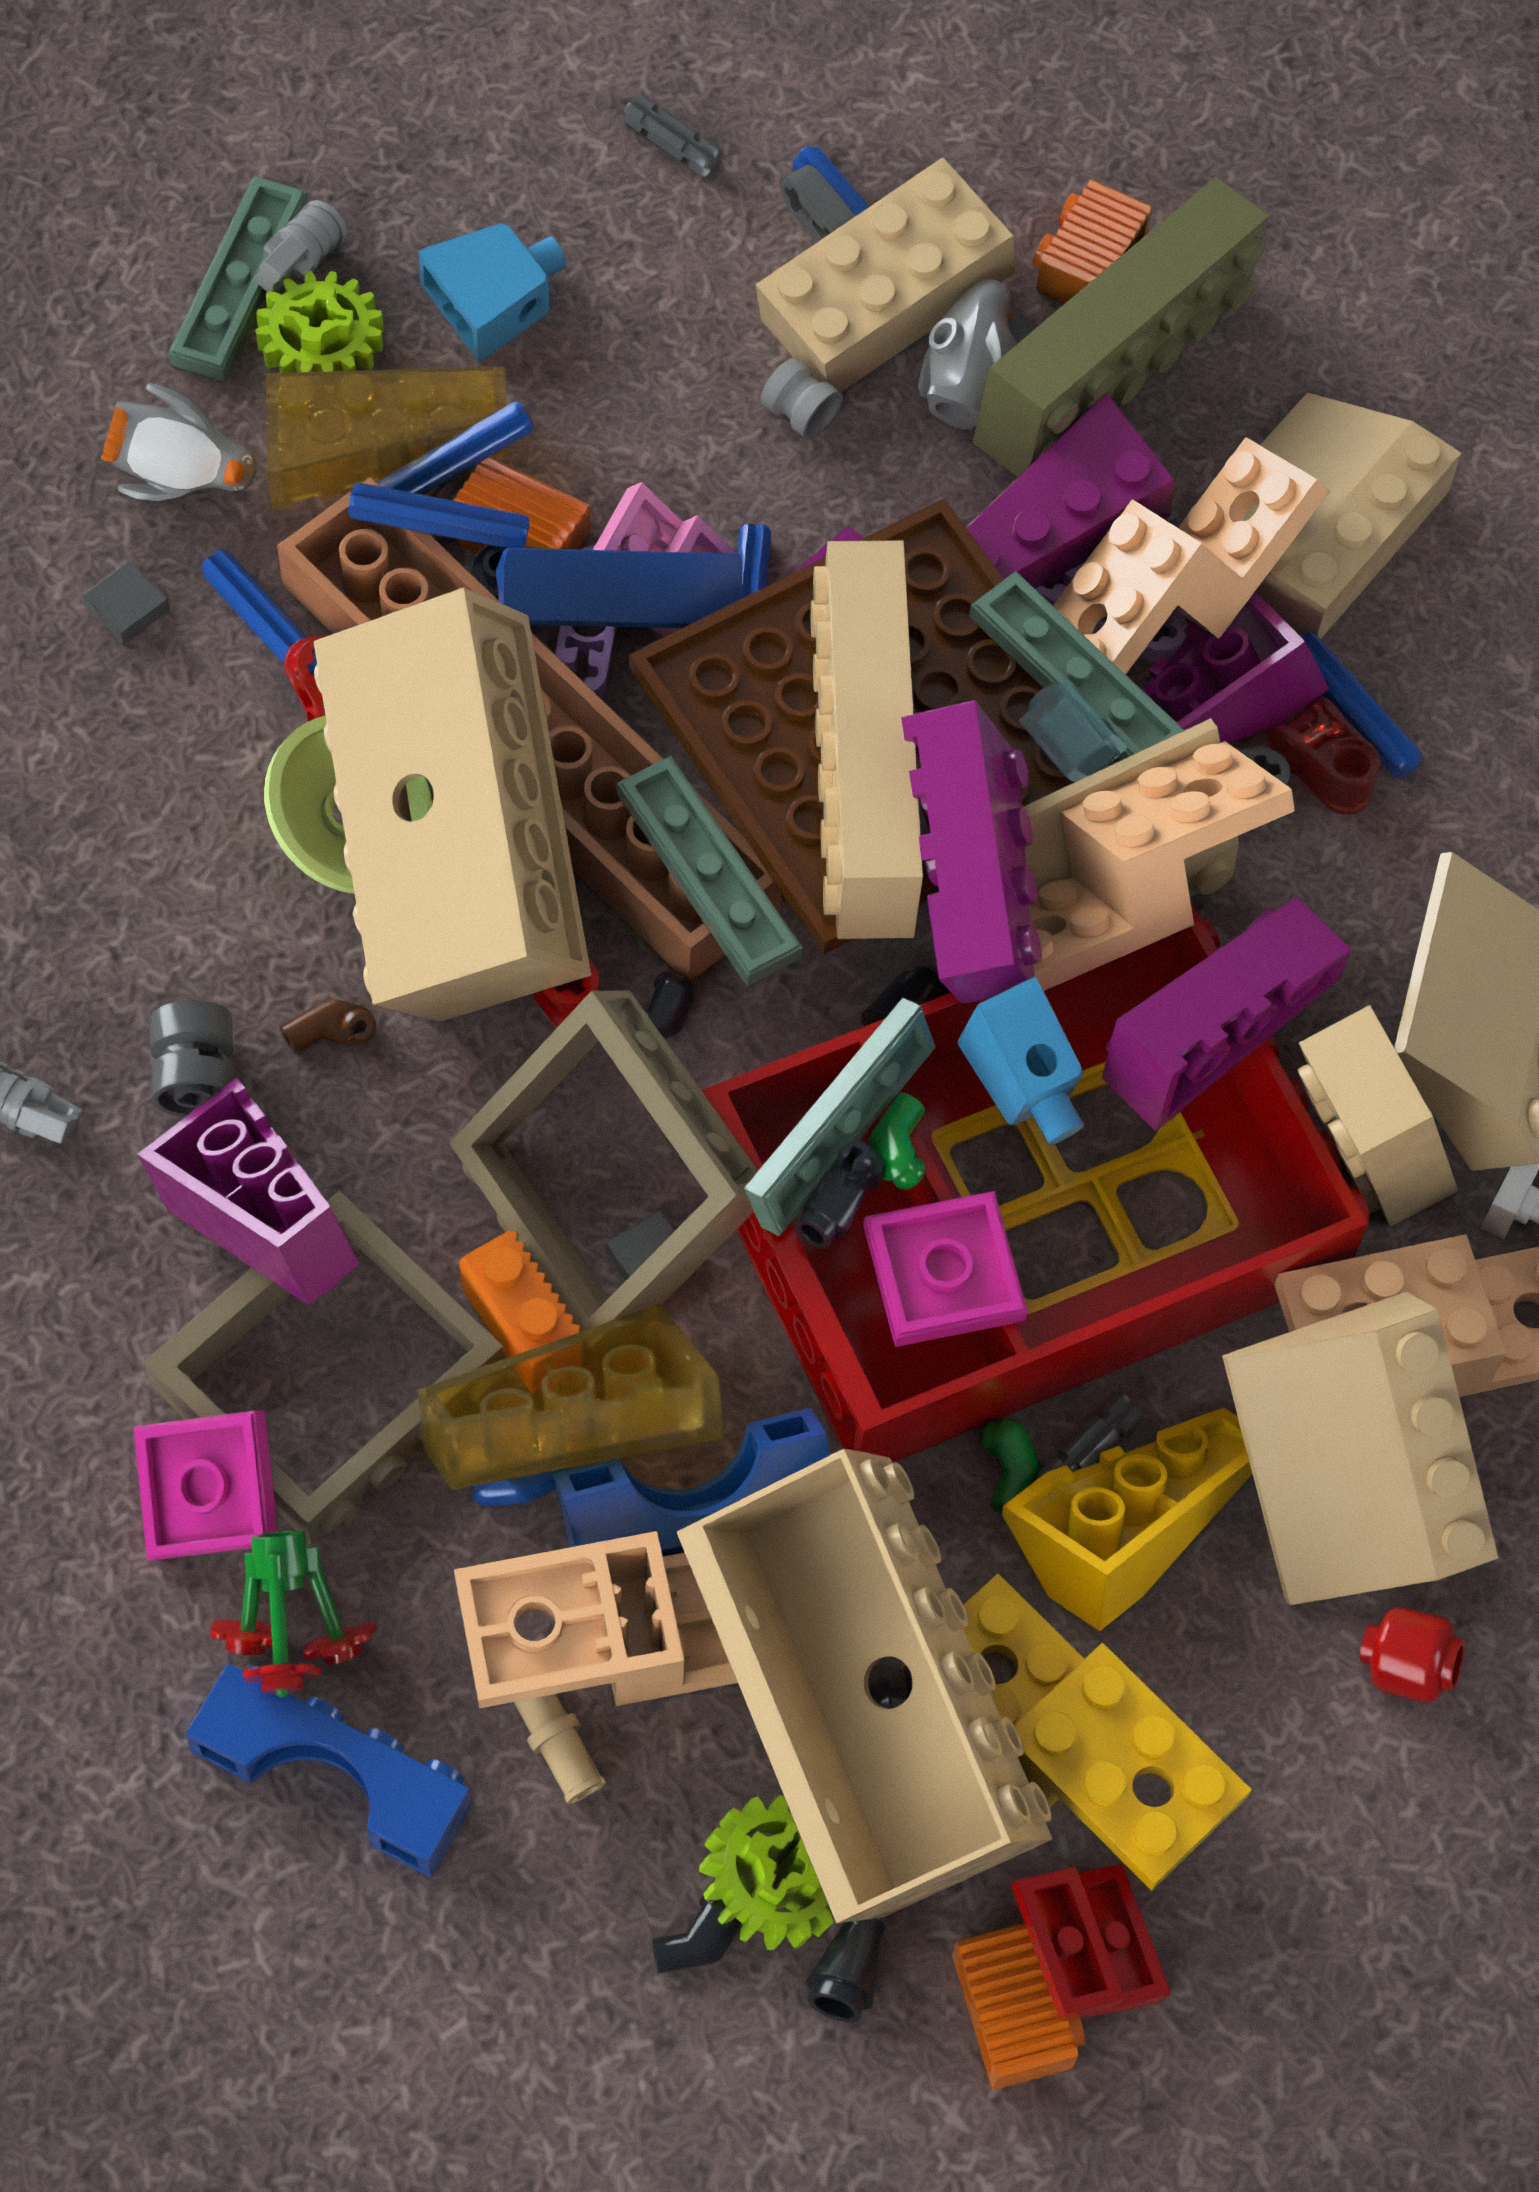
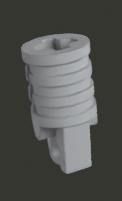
M313 200L308 202L284 228L280 229L265 244L263 249L270 255L263 261L260 272L256 275L254 281L267 292H276L284 285L283 280L287 277L291 279L295 275L303 281L306 271L313 272L334 249L338 248L346 240L347 228L341 215L332 206L323 201Z
M0 1062L1 1125L4 1124L8 1129L30 1138H35L36 1135H39L57 1143H63L77 1130L83 1111L52 1092L53 1087L36 1077H29L27 1073L18 1069H12L10 1065Z

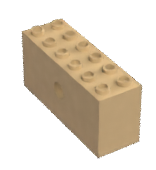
M463 587L315 640L314 648L317 665L315 666L314 676L317 687L323 697L327 721L324 728V738L333 758L336 777L334 799L342 814L346 838L344 860L352 875L356 899L353 916L355 925L362 936L366 961L363 977L366 989L371 995L372 1004L440 1022L591 976L528 615ZM424 776L432 785L434 793L433 803L424 817L417 821H412L406 783L415 777Z
M845 1448L677 1531V1535L836 1923L884 1918L1053 1839L1046 1824L1051 1821V1811L1040 1787L1035 1782H1028L1018 1757L1023 1755V1745L1019 1734L1007 1717H1000L990 1692L996 1689L992 1671L979 1652L973 1653L963 1630L964 1627L968 1626L966 1610L956 1592L951 1588H945L936 1564L941 1562L939 1547L929 1529L925 1525H918L909 1501L914 1499V1491L909 1477L899 1463H892L890 1457ZM887 1657H895L904 1662L911 1672L913 1682L908 1699L900 1706L892 1709L882 1707L876 1703L868 1688V1678L872 1668L877 1662Z

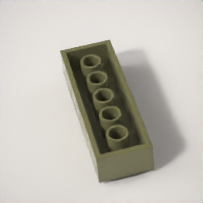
M1215 176L989 367L973 443L1016 477H1019L1106 393L1116 405L1119 403L1122 405L1130 403L1140 392L1147 378L1155 371L1160 373L1167 371L1174 364L1185 345L1192 339L1196 341L1204 339L1213 329L1218 317L1229 307L1233 310L1238 309L1248 299L1255 286V281L1251 279L1254 267L1266 249V243L1262 240L1269 215Z

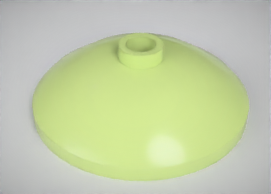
M325 715L298 727L284 740L272 757L264 787L266 814L272 832L280 847L298 868L325 886L355 894L352 875L344 860V846L346 844L344 826L338 823L332 814V810L339 811L334 799L336 777L333 758L324 738V728L327 724ZM424 776L415 777L406 783L412 821H417L424 817L433 803V788L429 780Z

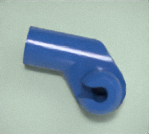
M554 1454L504 1477L499 1463L487 1460L467 1472L466 1481L474 1491V1494L471 1495L472 1499L486 1508L524 1504L557 1490L553 1473L567 1470L568 1467L559 1455Z

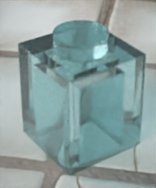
M1067 678L1060 684L1054 683L1039 691L1029 703L1028 708L1030 710L1019 719V722L1063 775L1074 783L1104 769L1129 747L1128 743L1085 692Z

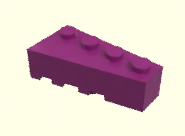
M1106 393L966 528L1003 579H1006L1016 571L1034 589L1040 586L1048 589L1063 580L1066 572L1086 562L1110 530L1113 522L1121 515L1132 499L1164 520L1170 517L1174 478Z
M972 700L901 717L904 740L913 742L919 749L921 768L909 771L913 797L920 800L924 818L930 826L931 832L918 836L921 858L924 861L930 881L934 886L939 887V892L927 895L939 980L961 1004L992 998L1035 977L1034 964L1040 963L1042 960L1040 938L1030 919L1029 905L1037 902V887L1033 872L1026 865L1025 846L1031 845L1033 842L1031 821L1026 809L1022 807L1021 788L1028 786L1027 765L1022 752L1019 749H1012L977 701Z
M1297 896L1277 910L1273 907L1268 908L1251 923L1247 931L1228 944L1218 948L1209 957L1116 1020L1113 1035L1106 1045L1108 1055L1102 1079L1157 1132L1342 978L1352 949Z
M238 1077L137 1154L166 1209L307 1305H310L318 1297L332 1290L338 1281L359 1265L330 1205L301 1165L297 1164L287 1145L279 1134L277 1135L264 1113L256 1103L254 1104Z

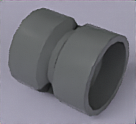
M200 1000L177 1001L165 1004L153 1011L149 1017L150 1051L152 1057L156 1059L151 1065L153 1106L161 1112L173 1116L186 1117L235 1079L234 1064L229 1058L234 1051L232 1014L222 1005Z

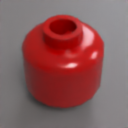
M1394 1607L1385 1614L1380 1626L1374 1624L1367 1626L1360 1650V1662L1370 1665L1371 1680L1378 1691L1422 1703H1432L1442 1695L1444 1690L1449 1692L1455 1690L1463 1666L1465 1641L1456 1637L1453 1624L1443 1616L1405 1607Z

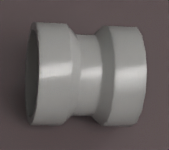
M794 357L782 363L773 372L762 390L760 400L761 404L775 415L787 416L790 419L791 428L809 440L820 434L836 417L843 401V393L827 381L818 382L815 380L812 369L800 359Z

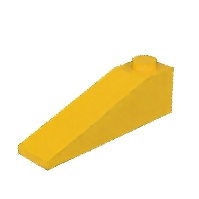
M1223 1407L1157 1432L1155 1442L1124 1452L1120 1446L1103 1451L1100 1453V1461L1073 1472L1067 1465L1048 1471L1003 1505L1002 1516L1047 1596L1099 1632L1141 1599L1252 1475L1238 1416Z

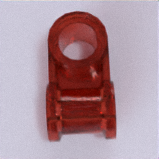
M1318 696L1312 699L1306 705V711L1288 724L1278 723L1269 729L1267 740L1270 749L1278 751L1286 758L1290 766V772L1296 774L1327 808L1342 815H1351L1363 811L1370 804L1381 763L1379 753L1374 745L1369 743L1327 698ZM1341 774L1354 775L1357 778L1351 779L1344 777Z

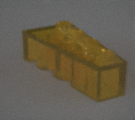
M505 367L266 373L267 476L272 512L293 508L294 501L319 495L321 500L345 495V489L352 488L356 483H363L368 478H372L377 482L506 407ZM508 446L491 455V457L496 459L508 456Z
M661 1304L417 1390L425 1452L452 1490L723 1439L719 1376Z

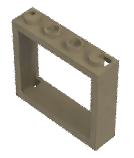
M591 991L449 1143L463 1163V1171L467 1178L481 1189L496 1211L497 1221L505 1232L508 1230L518 1232V1241L525 1243V1252L532 1253V1262L538 1263L539 1272L545 1273L546 1283H551L553 1293L559 1294V1302L566 1304V1313L573 1315V1324L580 1325V1337L587 1346L624 1342L754 1212L744 1187L758 1172L757 1168L631 991ZM598 1041L708 1195V1198L610 1297L607 1296L503 1144Z
M338 1191L327 1203L330 1205L348 1242L352 1241L468 1353L311 1495L308 1496L270 1459L275 1509L297 1531H305V1539L311 1545L325 1532L330 1534L340 1524L345 1528L358 1512L356 1504L374 1488L381 1492L394 1484L407 1467L405 1460L423 1443L427 1447H432L440 1442L454 1426L456 1421L454 1415L470 1400L480 1403L490 1396L489 1388L504 1376L501 1372L505 1370L503 1345L341 1191ZM251 1267L144 1361L150 1386L185 1420L225 1415L192 1381L291 1293Z

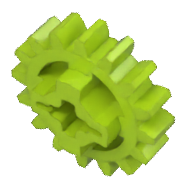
M306 271L305 283L297 285L287 277L283 280V295L273 291L266 293L267 308L257 309L256 312L258 328L255 329L258 351H263L267 369L279 366L281 381L287 383L296 375L302 377L303 390L309 391L315 380H323L326 389L330 391L334 390L335 378L342 376L346 381L353 384L357 382L355 369L357 366L367 370H371L374 367L373 353L382 352L383 349L382 311L376 310L375 296L372 292L359 294L358 280L353 278L342 286L337 283V274L334 271L329 272L325 281H316L313 272Z
M778 1795L768 1807V1810H766L758 1796L751 1798L742 1809V1812L733 1807L720 1821L721 1828H716L707 1838L704 1845L712 1853L699 1865V1872L715 1877V1881L703 1893L705 1900L715 1901L722 1899L726 1906L717 1920L721 1925L731 1922L735 1918L743 1924L740 1930V1940L747 1942L756 1931L764 1933V1942L767 1950H774L784 1940L785 1935L794 1949L801 1947L811 1937V1933L820 1937L834 1923L833 1914L792 1813L788 1811L785 1796ZM762 1833H772L776 1835L767 1837ZM778 1856H779V1857H780V1861H779V1864H778V1866H777V1868H776V1862H775V1860H776V1859L778 1858ZM775 1869L779 1871L777 1877L776 1874H774ZM775 1878H776V1882H777L778 1884H777L776 1887L773 1889L772 1884H773V1882H774V1880H775ZM785 1907L792 1912H779L775 1910Z

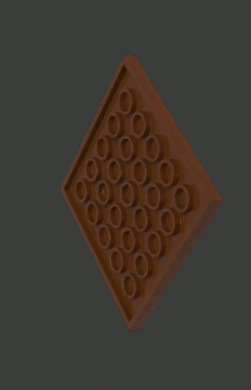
M945 498L859 540H904L913 714L976 700L1012 749H1019L1024 756L1028 770V786L1021 788L1022 807L1120 761L969 617L971 605L1004 579ZM826 557L629 654L630 670L823 954L852 940L837 939L836 915H824L823 879L827 874L826 858L821 857V820H824V802H819L818 765L821 764V747L816 746L815 722L816 708H819L818 692H814L813 656L816 654V638L811 637V600H814V566H825ZM915 745L916 768L920 769L919 749ZM918 799L920 835L931 833L930 826L924 818L920 800ZM922 861L923 879L919 904L928 900L927 895L939 892V887L934 886L928 877L924 861Z

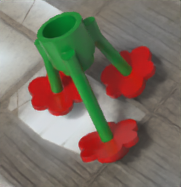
M305 1531L273 1532L251 1537L252 1552L244 1553L246 1583L241 1621L229 1619L215 1620L210 1630L212 1638L226 1640L225 1649L227 1651L241 1654L242 1656L261 1655L265 1653L266 1646H272L273 1665L244 1670L243 1678L249 1683H261L262 1693L276 1694L282 1698L286 1697L288 1693L303 1690L302 1679L315 1678L322 1675L321 1668L315 1667L314 1664L292 1665L288 1661L285 1591L303 1588L302 1575H308L329 1634L304 1645L305 1651L303 1654L306 1660L322 1656L327 1665L348 1663L352 1658L364 1651L362 1642L370 1639L372 1633L377 1629L374 1622H367L354 1627H342L322 1571L320 1546L306 1547ZM261 1584L262 1592H269L271 1625H264V1623L256 1621Z

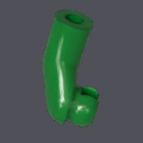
M906 1093L897 1094L869 1138V1145L883 1160L882 1178L886 1181L892 1180L894 1185L902 1190H908L916 1186L925 1173V1165L920 1158L915 1157L916 1151L909 1138L924 1115L925 1108L920 1101Z
M1005 1418L1003 1421L997 1419L989 1421L982 1429L980 1439L982 1447L987 1448L986 1450L990 1455L998 1457L1003 1469L1001 1478L989 1503L993 1510L1001 1514L1003 1512V1505L1035 1482L1037 1473L1040 1470V1462L1027 1429L1012 1418Z

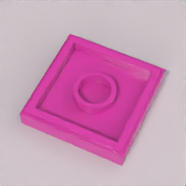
M995 1191L865 1216L864 1230L895 1347L1026 1321L1028 1311Z
M265 1410L133 1427L147 1561L251 1549L252 1536L278 1532Z

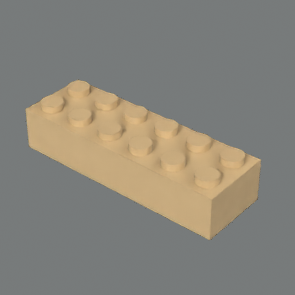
M904 540L827 541L825 566H814V600H811V637L816 638V654L813 656L814 692H818L819 708H816L815 722L816 746L821 747V764L818 765L819 802H824V820H821V857L826 858L827 874L823 879L824 915H836L837 939L914 938L923 873L918 837L920 836L918 799H915L912 795L909 771L917 769L916 750L913 742L904 740L901 719L903 716L913 714Z

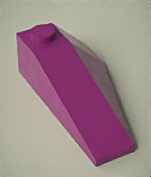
M1255 591L1219 639L1192 621L1184 630L1188 639L1170 660L1160 657L1149 669L1153 679L1142 691L1184 730L1211 718L1218 728L1220 743L1226 741L1228 744L1279 725L1329 688L1306 642Z

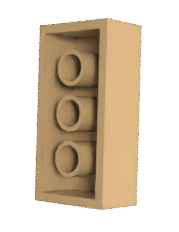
M942 157L755 284L761 320L793 358L797 357L812 369L815 380L818 382L827 381L842 392L930 332L974 283L985 279H996L1003 282L1015 273L1014 238L1006 226Z
M1370 1005L1299 1042L1307 1064L1298 1068L1297 1071L1306 1087L1305 1090L1314 1106L1313 1109L1323 1126L1322 1130L1333 1141L1339 1161L1344 1160V1165L1352 1179L1353 1186L1364 1197L1369 1215L1380 1209L1389 1226H1393L1458 1192L1433 1115Z

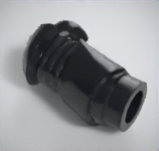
M857 1140L842 1146L838 1153L839 1164H837L836 1169H833L831 1172L826 1171L824 1177L802 1207L803 1213L796 1222V1228L803 1239L809 1244L820 1249H826L833 1240H837L839 1237H846L863 1203L866 1191L874 1190L880 1185L883 1173V1160L866 1142Z

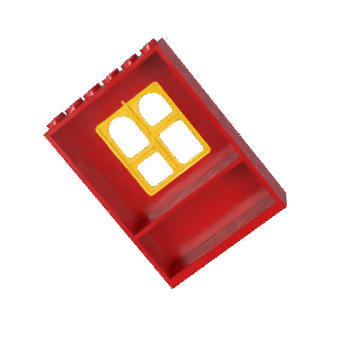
M1192 902L1193 926L1044 991L1082 1067L1083 1076L1068 1097L1069 1099L1108 1085L1102 1079L1108 1055L1106 1045L1113 1035L1116 1020L1221 947L1213 924L1207 918L1201 920ZM952 993L921 1004L920 1006L936 1048L899 1091V1093L913 1096L925 1108L924 1115L909 1136L916 1151L915 1157L920 1158L925 1165V1173L921 1181L911 1189L902 1190L897 1188L892 1180L886 1181L882 1178L878 1188L866 1191L863 1203L846 1237H839V1239L833 1240L826 1249H820L809 1244L797 1231L796 1222L802 1216L803 1210L780 1236L761 1228L755 1212L736 1230L841 1449L845 1448L890 1457L892 1463L981 1427L991 1420H998L1278 1304L1280 1301L1274 1283L1277 1275L1280 1273L1354 1258L1368 1226L1369 1211L1361 1192L1355 1186L1348 1187L1338 1169L1339 1158L1330 1136L1325 1131H1317L1308 1114V1099L1302 1085L1295 1077L1288 1078L1279 1062V1049L1274 1035L1161 1127L1150 1143L1139 1150L1084 1172H1073L1066 1166L1056 1145H1049L1034 1117L1014 1125L1013 1127L1021 1134L1043 1177L1044 1184L1037 1191L999 1205L1005 1231L1072 1204L1086 1202L1094 1208L1119 1257L1118 1264L1109 1270L1038 1299L1031 1300L1024 1297L1028 1311L1026 1321L895 1347L864 1230L865 1216L971 1196L951 1158L950 1150L956 1144L1001 1126H1011L1001 1114L957 1043L977 1005L988 999L961 1004ZM884 1019L701 1090L758 1171ZM893 1100L885 1108L881 1115L876 1119V1121L871 1125L867 1132L862 1136L860 1141L869 1144V1138L871 1136L872 1131L877 1126V1124L879 1123V1121L881 1120V1118L883 1117V1115L885 1114ZM1164 1170L1181 1173L1193 1180L1203 1192L1207 1204L1206 1218L1199 1230L1187 1238L1157 1250H1150L1141 1243L1117 1197L1116 1190L1122 1184L1149 1173Z

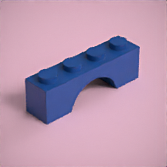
M810 1407L747 1423L742 1444L732 1462L713 1479L692 1488L671 1490L651 1486L635 1477L619 1457L553 1473L569 1547H575L657 1531L662 1554L680 1553L684 1549L677 1531L830 1456L827 1434Z
M227 1663L185 1733L191 1753L250 1784L270 1769L292 1761L314 1760L338 1767L359 1784L368 1799L369 1818L367 1831L370 1846L431 1878L471 1808L470 1789L463 1785L465 1778L457 1770L438 1760L429 1759L427 1764L424 1765L403 1754L404 1746L397 1739L381 1730L369 1728L366 1734L343 1723L342 1721L345 1716L337 1708L319 1698L309 1697L305 1703L289 1694L282 1698L276 1694L262 1693L261 1683L246 1682L243 1678V1670ZM249 1666L248 1669H255L259 1667Z

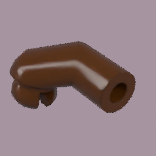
M331 998L284 1023L279 1028L284 1040L296 1054L320 1039L349 1046L364 1045L373 1038L377 1024L373 1014L368 1009Z

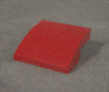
M1122 1863L1078 1873L1076 1867L1019 1879L1011 1884L1059 2019L1084 2018L1122 2012L1160 2003L1171 1995Z

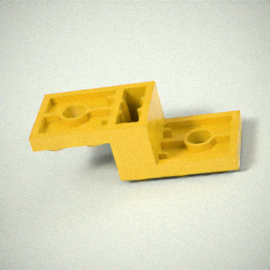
M998 1573L963 1605L968 1617V1626L964 1627L963 1630L973 1653L979 1652L982 1656L992 1652L1002 1653L1008 1656L1015 1665L1016 1675L1006 1683L996 1684V1689L990 1693L1000 1717H1007L1019 1734L1023 1745V1755L1018 1757L1028 1782H1035L1040 1787L1049 1807L1060 1799L1151 1891L1248 1798L1252 1789L1103 1642L1086 1658H1083ZM902 1662V1665H901V1669H902V1670H903V1667L906 1665L904 1662ZM1146 1774L1159 1776L1169 1786L1170 1800L1158 1807H1150L1141 1803L1133 1792V1781L1137 1777Z

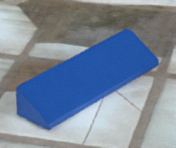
M507 548L503 551L496 569L499 603L528 615L530 625L684 628L742 599V562L739 554Z

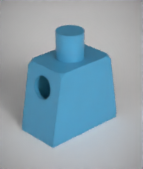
M501 223L418 251L422 288L478 362L489 357L548 313L550 304L549 280L547 277L566 268L564 253L553 237L549 236L526 248L510 226Z
M1033 977L978 1004L957 1043L1007 1123L1014 1126L1034 1117L1049 1145L1061 1142L1082 1129L1084 1124L1068 1098L1083 1076L1082 1067L1037 978Z

